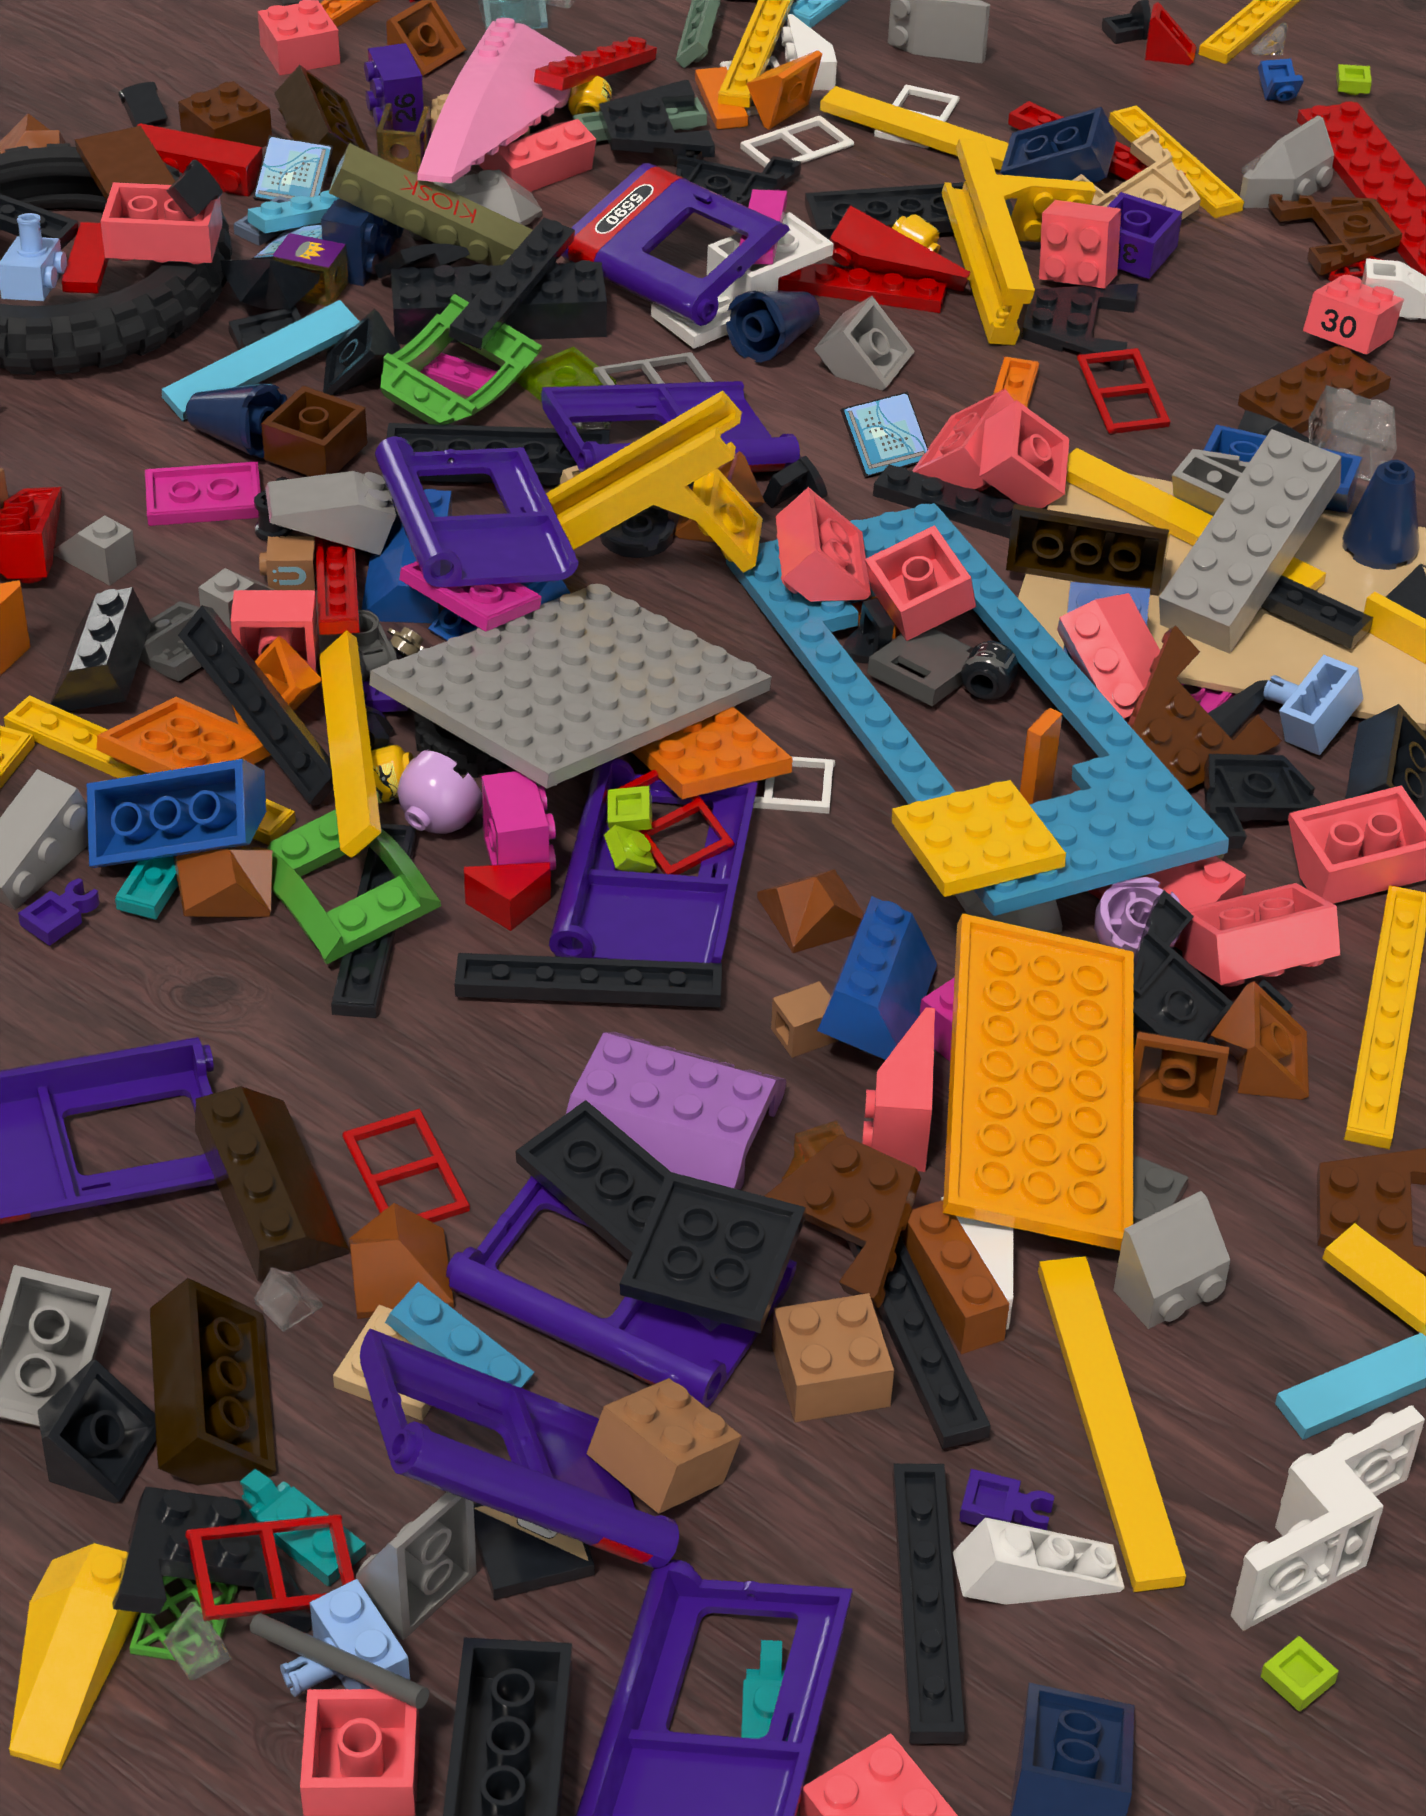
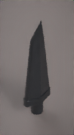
M1268 680L1255 682L1208 713L1230 738L1265 700L1264 688Z

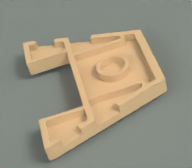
M1152 129L1133 141L1130 148V153L1148 167L1108 193H1104L1094 185L1096 192L1091 205L1107 207L1120 192L1182 211V219L1199 209L1201 199L1183 171L1176 169L1172 163L1171 153L1167 148H1162L1159 143V135ZM1082 174L1072 180L1091 182Z

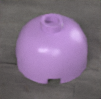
M424 750L409 762L400 777L397 794L401 808L405 813V819L412 827L421 831L426 830L432 833L447 834L463 828L473 819L483 804L482 792L469 773L462 778L453 770L457 763L451 758L435 751Z
M1140 876L1112 884L1104 892L1095 912L1094 929L1100 944L1133 951L1135 957L1153 902L1164 891L1158 887L1160 882L1153 878ZM1171 892L1170 895L1180 903L1178 897ZM1180 932L1179 935L1173 940V942L1170 944V947H1171V948L1174 947V945H1175V943H1176L1178 937L1180 936L1181 932Z

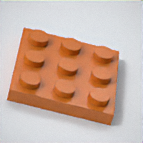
M174 697L97 735L96 750L113 757L115 761L129 764L146 772V774L244 759L254 765L271 755L252 730L178 697Z
M734 706L631 751L651 771L655 769L659 774L658 777L681 799L792 773L793 758Z

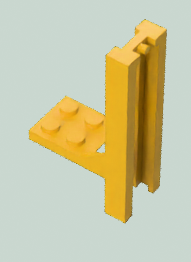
M959 138L956 152L966 181L962 189H954L951 183L945 182L941 194L964 267L971 272L969 283L988 343L1015 345L1020 333L1017 320L1023 304L1031 303L1035 292L1019 241L1041 242L1042 213L1055 200L1091 205L1096 189L1093 182L998 175L995 172L985 140ZM1015 198L1017 200L1010 217L1005 200Z
M723 390L546 493L573 550L648 507L655 505L695 520L702 533L710 536L721 548L725 558L730 562H734L743 573L756 566L763 518L718 469L734 459L736 446L732 442L725 444L720 436L740 424L742 414L741 410ZM692 482H694L693 491L688 487Z

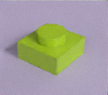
M1338 64L1336 73L1338 92H1344L1349 95L1370 94L1372 83L1370 66Z
M649 786L608 790L609 829L614 825L633 831L652 829V795Z
M614 825L604 834L616 869L628 872L651 873L657 868L650 851L651 845L644 834Z
M1298 1636L1263 1665L1260 1677L1301 1712L1336 1683L1339 1670L1304 1639Z

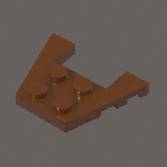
M1271 194L1269 197L1268 207L1279 222L1313 218L1332 243L1330 245L1309 247L1307 259L1319 275H1325L1397 247L1402 239V232L1376 199L1332 197L1331 202H1316L1312 196L1299 195L1298 201L1282 200V194Z
M1176 625L1167 630L1161 641L1163 646L1160 653L1154 658L1149 670L1151 675L1147 685L1140 692L1128 724L1186 790H1189L1204 782V765L1209 754L1259 755L1279 745L1282 740L1258 714L1250 718L1231 739L1177 680L1180 673L1200 651Z
M840 1134L764 1196L806 1207V1221L863 1247L839 1283L844 1292L852 1296L869 1293L873 1306L879 1308L882 1305L886 1294L883 1288L888 1271H893L897 1258L895 1248L901 1230L906 1229L921 1177L915 1167Z
M1426 1148L1319 1163L1317 1172V1246L1326 1248L1355 1223L1426 1276V1247L1413 1245L1411 1184L1426 1185Z

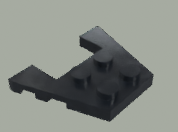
M689 80L678 81L600 103L599 117L611 150L653 153L654 147L671 149L673 155L686 156V150L702 151V157H715V144L709 130L675 133L668 117L666 108L694 106L695 94Z
M686 150V156L677 155L676 175L746 207L749 206L752 189L779 190L801 173L800 161L772 156L763 172L759 173L704 161L705 157H702V151Z
M1138 284L1108 285L1105 289L1090 286L1037 288L1031 303L1027 307L1022 339L1059 352H1063L1065 348L1083 354L1127 349L1128 342L1092 338L1097 309L1134 313ZM1125 360L1110 361V369L1123 372Z
M1209 754L1204 765L1205 812L1229 838L1228 849H1242L1247 835L1240 821L1274 820L1276 822H1287L1289 813L1325 805L1321 804L1313 795L1315 787L1284 755Z
M1164 890L1153 902L1134 957L1133 1024L1141 1032L1220 1045L1211 1034L1233 1005V1002L1170 947L1173 940L1194 916ZM1265 979L1258 983L1286 1012L1292 1008L1293 1004Z
M146 1486L138 1501L128 1540L127 1555L121 1567L120 1582L112 1602L113 1609L159 1615L167 1600L162 1576L196 1580L190 1548L185 1535L188 1529L257 1523L243 1500ZM260 1535L202 1541L210 1582L253 1587L257 1601L273 1599ZM278 1557L286 1597L303 1596ZM310 1609L264 1614L304 1633H308L312 1626Z

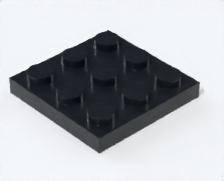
M668 1171L620 1281V1295L761 1333L804 1224L806 1207Z

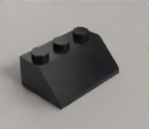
M133 587L119 590L108 589L95 595L75 632L50 703L51 705L65 711H72L126 701L151 626V622Z
M1397 704L1358 723L1345 799L1402 785L1426 820V734L1402 706Z

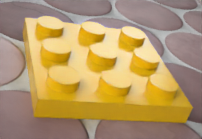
M1011 780L994 782L987 786L953 792L950 795L925 801H916L908 805L892 808V824L943 897L1065 867L1066 852Z

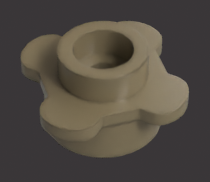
M403 627L401 632L395 631L392 628L388 629L387 632L393 636L390 641L393 644L394 650L402 657H407L424 649L421 646L424 639L414 631Z

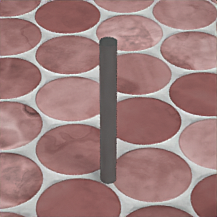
M262 1613L255 1615L251 1621V1633L408 1705L421 1709L428 1701L429 1689Z

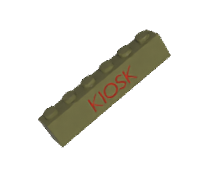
M349 143L337 166L329 190V194L436 244H451L465 247L470 253L466 258L487 266L503 265L532 232V229L430 181L418 180V175Z

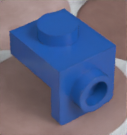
M1291 59L1261 61L1258 66L1265 101H1288L1297 97L1304 81L1302 75H1295Z

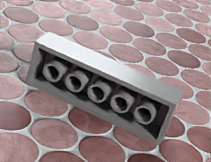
M1271 429L1159 596L1160 625L1169 629L1176 625L1184 635L1230 654L1341 484V456Z

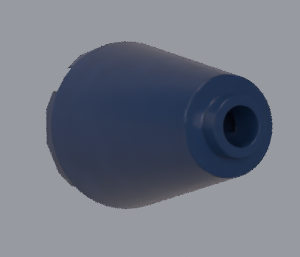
M748 291L736 296L730 303L728 311L731 310L730 321L726 322V330L731 344L744 358L750 357L756 360L754 362L757 363L769 361L780 354L818 321L820 315L819 304L815 297L808 292Z
M267 383L200 391L193 394L188 401L186 415L192 427L253 457L264 458L261 423L288 398L286 394H280L278 386Z
M1390 460L1377 467L1344 530L1342 538L1343 549L1346 552L1348 548L1354 554L1353 560L1357 563L1373 569L1392 570L1396 569L1397 563L1407 561V565L1412 563L1418 555L1419 530L1415 472L1403 461Z

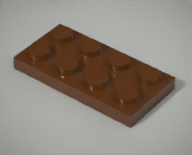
M1337 345L1240 393L1238 406L1244 410L1279 421L1295 431L1303 433L1313 428L1312 422L1316 417L1322 418L1323 422L1388 390L1391 377L1377 369L1376 366L1358 357L1349 349Z

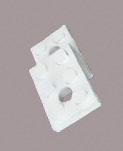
M788 212L784 214L783 223L788 225L791 230L778 241L774 263L768 265L753 264L745 271L742 277L734 281L717 297L719 302L717 314L710 323L703 326L697 325L654 303L651 304V316L693 349L703 346L708 342L728 335L726 322L730 321L731 310L728 311V308L736 296L748 291H778L779 277L786 276L791 272L832 256L834 243ZM737 233L708 245L707 275L740 245L742 234Z
M1413 1405L1395 1414L1392 1412L1385 1413L1378 1417L1368 1428L1354 1435L1353 1433L1343 1434L1330 1447L1315 1455L1311 1453L1304 1454L1292 1463L1288 1470V1478L1275 1526L1282 1537L1271 1543L1263 1541L1256 1544L1246 1553L1243 1559L1244 1563L1231 1612V1617L1243 1631L1367 1565L1384 1507L1376 1496L1408 1479L1425 1419Z

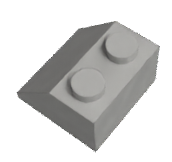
M873 296L844 312L814 348L822 362L827 365L835 377L881 391L887 388L915 352Z
M1202 1191L1124 1229L1113 1291L1148 1329L1164 1321L1171 1322L1176 1320L1185 1310L1203 1301H1213L1226 1287L1231 1260L1208 1198Z

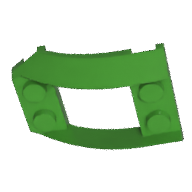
M454 294L450 298L451 303L440 315L436 314L413 340L392 355L387 353L383 357L384 366L381 376V392L387 399L429 424L448 425L481 411L499 398L542 350V345L505 323L481 350L463 343L498 364L501 368L474 394L466 399L462 398L420 372L453 340V338L449 337L450 325L469 304L468 301Z
M336 809L271 841L267 848L272 850L271 891L290 911L309 940L313 941L326 965L441 907V901L409 856L390 835L381 829V834L369 843L368 846L382 859L395 878L326 912L301 876L345 855V853L340 851Z

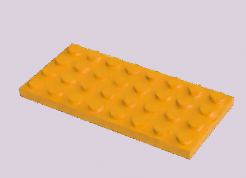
M962 913L957 924L943 1213L1121 1250L1124 1229L1133 1225V951Z

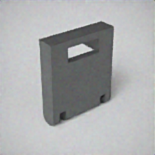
M934 628L908 641L901 634L869 657L867 674L933 706L963 684L961 678L962 667L973 647ZM898 662L925 675L926 677L921 678L899 667Z

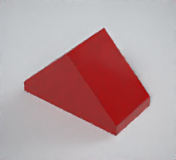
M1159 2L1155 3L1150 18L1145 60L1189 66L1194 62L1197 46Z
M550 862L464 867L465 904L512 931L551 899Z

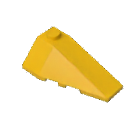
M93 1543L53 1559L29 1603L9 1747L11 1756L61 1770L139 1612L115 1610L112 1606L114 1594L120 1582L121 1567L127 1552Z

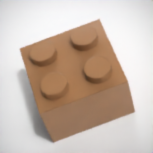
M869 1293L774 1308L772 1348L794 1423L891 1406L894 1368Z
M668 1378L605 1405L586 1454L660 1514L723 1484L742 1436L726 1424L721 1416L711 1412L691 1396L682 1385Z

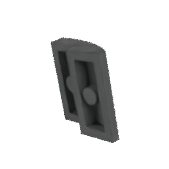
M179 601L150 619L151 626L140 660L159 673L177 681L182 680L201 668L202 665L178 636L200 607Z

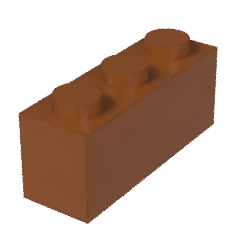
M943 1200L912 1209L906 1229L901 1230L900 1235L941 1322L960 1354L1005 1340L1010 1303L957 1217L943 1213Z

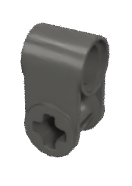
M358 610L360 633L351 634L357 638L362 680L365 682L366 678H370L371 670L386 665L392 660H397L393 644L388 640L376 614L367 610Z

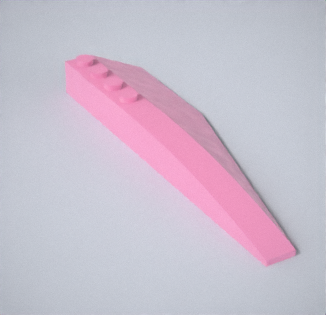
M498 18L496 21H492L461 70L444 103L418 171V180L441 183L455 182L471 171L472 165H479L484 162L486 153L494 155L499 151V145L507 146L526 133L528 126L539 124L542 114L549 117L554 113V106L556 108L565 106L569 99L571 88L560 91L535 83V69L547 66L549 62L563 61L567 56L575 57L576 55L525 24L515 23L514 19Z

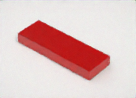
M80 223L61 281L63 292L99 293L109 258H105L101 223Z

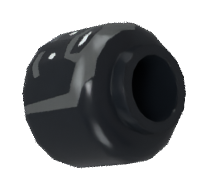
M985 641L976 645L962 667L961 678L963 685L969 693L977 698L984 700L999 699L1007 693L1017 676L1019 666L1017 657L1009 647L999 642Z

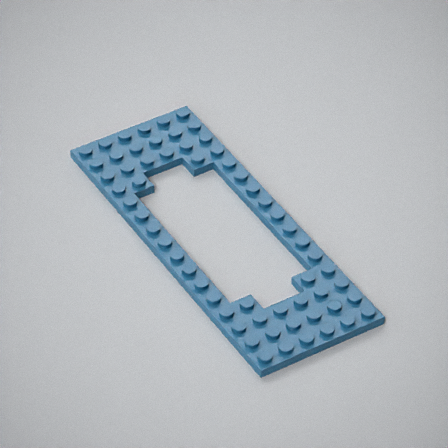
M935 503L920 504L915 508L885 512L881 516L850 521L863 533L866 558L935 525L972 578L976 607L973 610L1000 642L1013 651L1018 663L1098 755L1097 758L1072 765V780L1081 790L1029 804L1066 852L1065 867L975 889V893L993 916L1228 853L1229 838ZM778 539L760 543L756 566L744 573L734 562L726 559L727 566L906 802L911 804L916 801H925L956 792L831 633L858 626L859 612L851 603L864 600L810 602L800 593L794 594L789 591L781 580ZM870 586L871 595H870L866 600L871 599V597L876 596V595L874 594V592L872 591L871 586Z

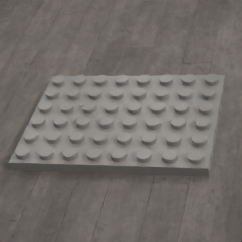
M590 584L584 589L571 594H564L558 599L541 604L540 609L485 632L477 628V630L459 637L450 638L441 644L421 649L419 652L402 659L392 660L388 664L370 671L369 685L543 787L549 788L770 691L772 676L757 669L754 664L732 656L724 648L702 640L694 632L684 630L672 624L666 617L642 608L636 601L626 599L612 592L608 586Z

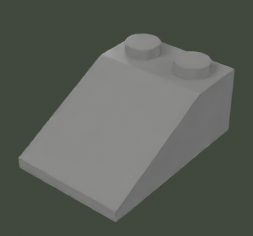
M891 0L888 44L915 55L982 64L985 62L990 4L981 0Z
M349 471L268 482L265 488L270 523L377 555H381L396 517L394 503L383 477L372 472L362 474Z
M13 1266L0 1311V1418L40 1427L37 1410L85 1365L95 1360L112 1301V1288L26 1267Z
M446 1492L416 1520L407 1523L399 1531L398 1535L378 1554H373L367 1558L356 1574V1579H358L391 1631L402 1640L406 1639L477 1574L473 1501Z

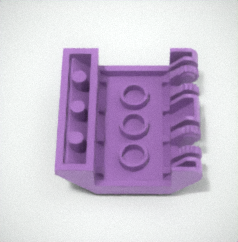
M604 1032L570 1096L566 1114L587 1100L671 1172L741 1190L745 1177V1157L768 1108L769 1116H775L784 1096L786 1079L769 1074H761V1072L755 1070L738 1069L733 1064L719 1062L715 1059L682 1050L676 1051L672 1047L655 1046L649 1044V1041L634 1039V1037L625 1034Z

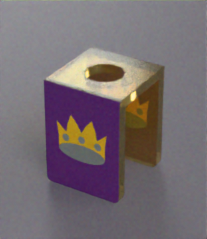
M386 103L376 132L378 157L412 173H418L431 137L430 106H424L416 132L394 131L392 103ZM395 144L404 145L409 151L408 157L404 159L394 157L390 151L391 147Z
M290 233L273 254V260L324 272V274L313 272L320 275L319 282L299 301L328 306L338 299L348 285L346 244Z

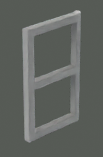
M692 352L594 367L593 369L594 374L603 385H615L608 374L642 369L652 384H664V381L653 367L687 362L701 382H714Z

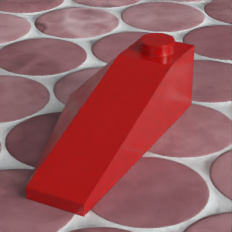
M851 205L830 237V241L834 243L833 255L831 257L843 266L850 265L854 268H862L869 272L883 274L897 273L904 277L918 279L931 278L939 282H946V288L962 292L967 287L970 271Z
M61 487L23 488L3 501L4 508L0 509V573L7 579H19L22 583H35L48 576L53 562L62 498Z

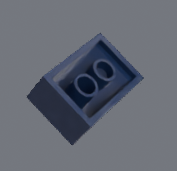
M1102 107L1020 130L1011 134L1000 173L1001 175L1073 180L1082 174L1095 184L1107 178L1117 137Z
M1029 1682L1012 1790L1010 1816H1127L1132 1795L1135 1705Z

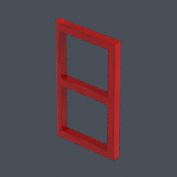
M1138 348L1080 354L1077 356L1078 363L1109 434L1170 426L1171 421ZM1133 359L1143 383L1098 388L1088 364ZM1148 393L1158 418L1113 423L1103 398Z
M654 769L617 789L648 786L660 779L658 777L659 774ZM699 795L690 797L692 802L653 821L652 829L637 830L648 839L651 845L652 857L664 874L679 875L699 865L701 861L714 857L735 845L734 841ZM700 811L720 840L670 865L650 836Z
M420 1108L342 1133V1137L379 1213L388 1208L379 1186L437 1168L455 1202L417 1215L435 1223L470 1211V1205ZM415 1124L431 1157L372 1175L356 1141Z
M336 1514L188 1529L185 1535L190 1548L203 1620L209 1621L252 1616L258 1613L270 1614L310 1609L311 1601L327 1594L286 1597L273 1533L329 1528L342 1586L355 1580L343 1529L342 1516ZM260 1535L273 1599L215 1605L202 1541Z

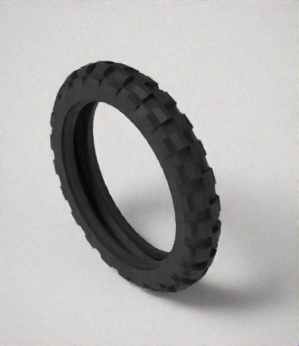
M70 143L47 144V147L30 149L28 146L5 149V153L0 154V194L45 210L86 209L104 211L107 201L82 161L76 147H71ZM164 163L176 181L182 173ZM223 212V224L212 263L164 262L155 272L141 281L120 291L86 301L50 306L0 304V368L10 371V374L35 375L36 371H55V374L80 372L82 367L97 365L99 368L123 363V359L129 355L137 354L142 356L160 348L161 344L166 342L167 337L176 339L191 328L198 318L202 317L210 309L222 292V287L227 282L222 272L221 260H231L232 246L228 223Z

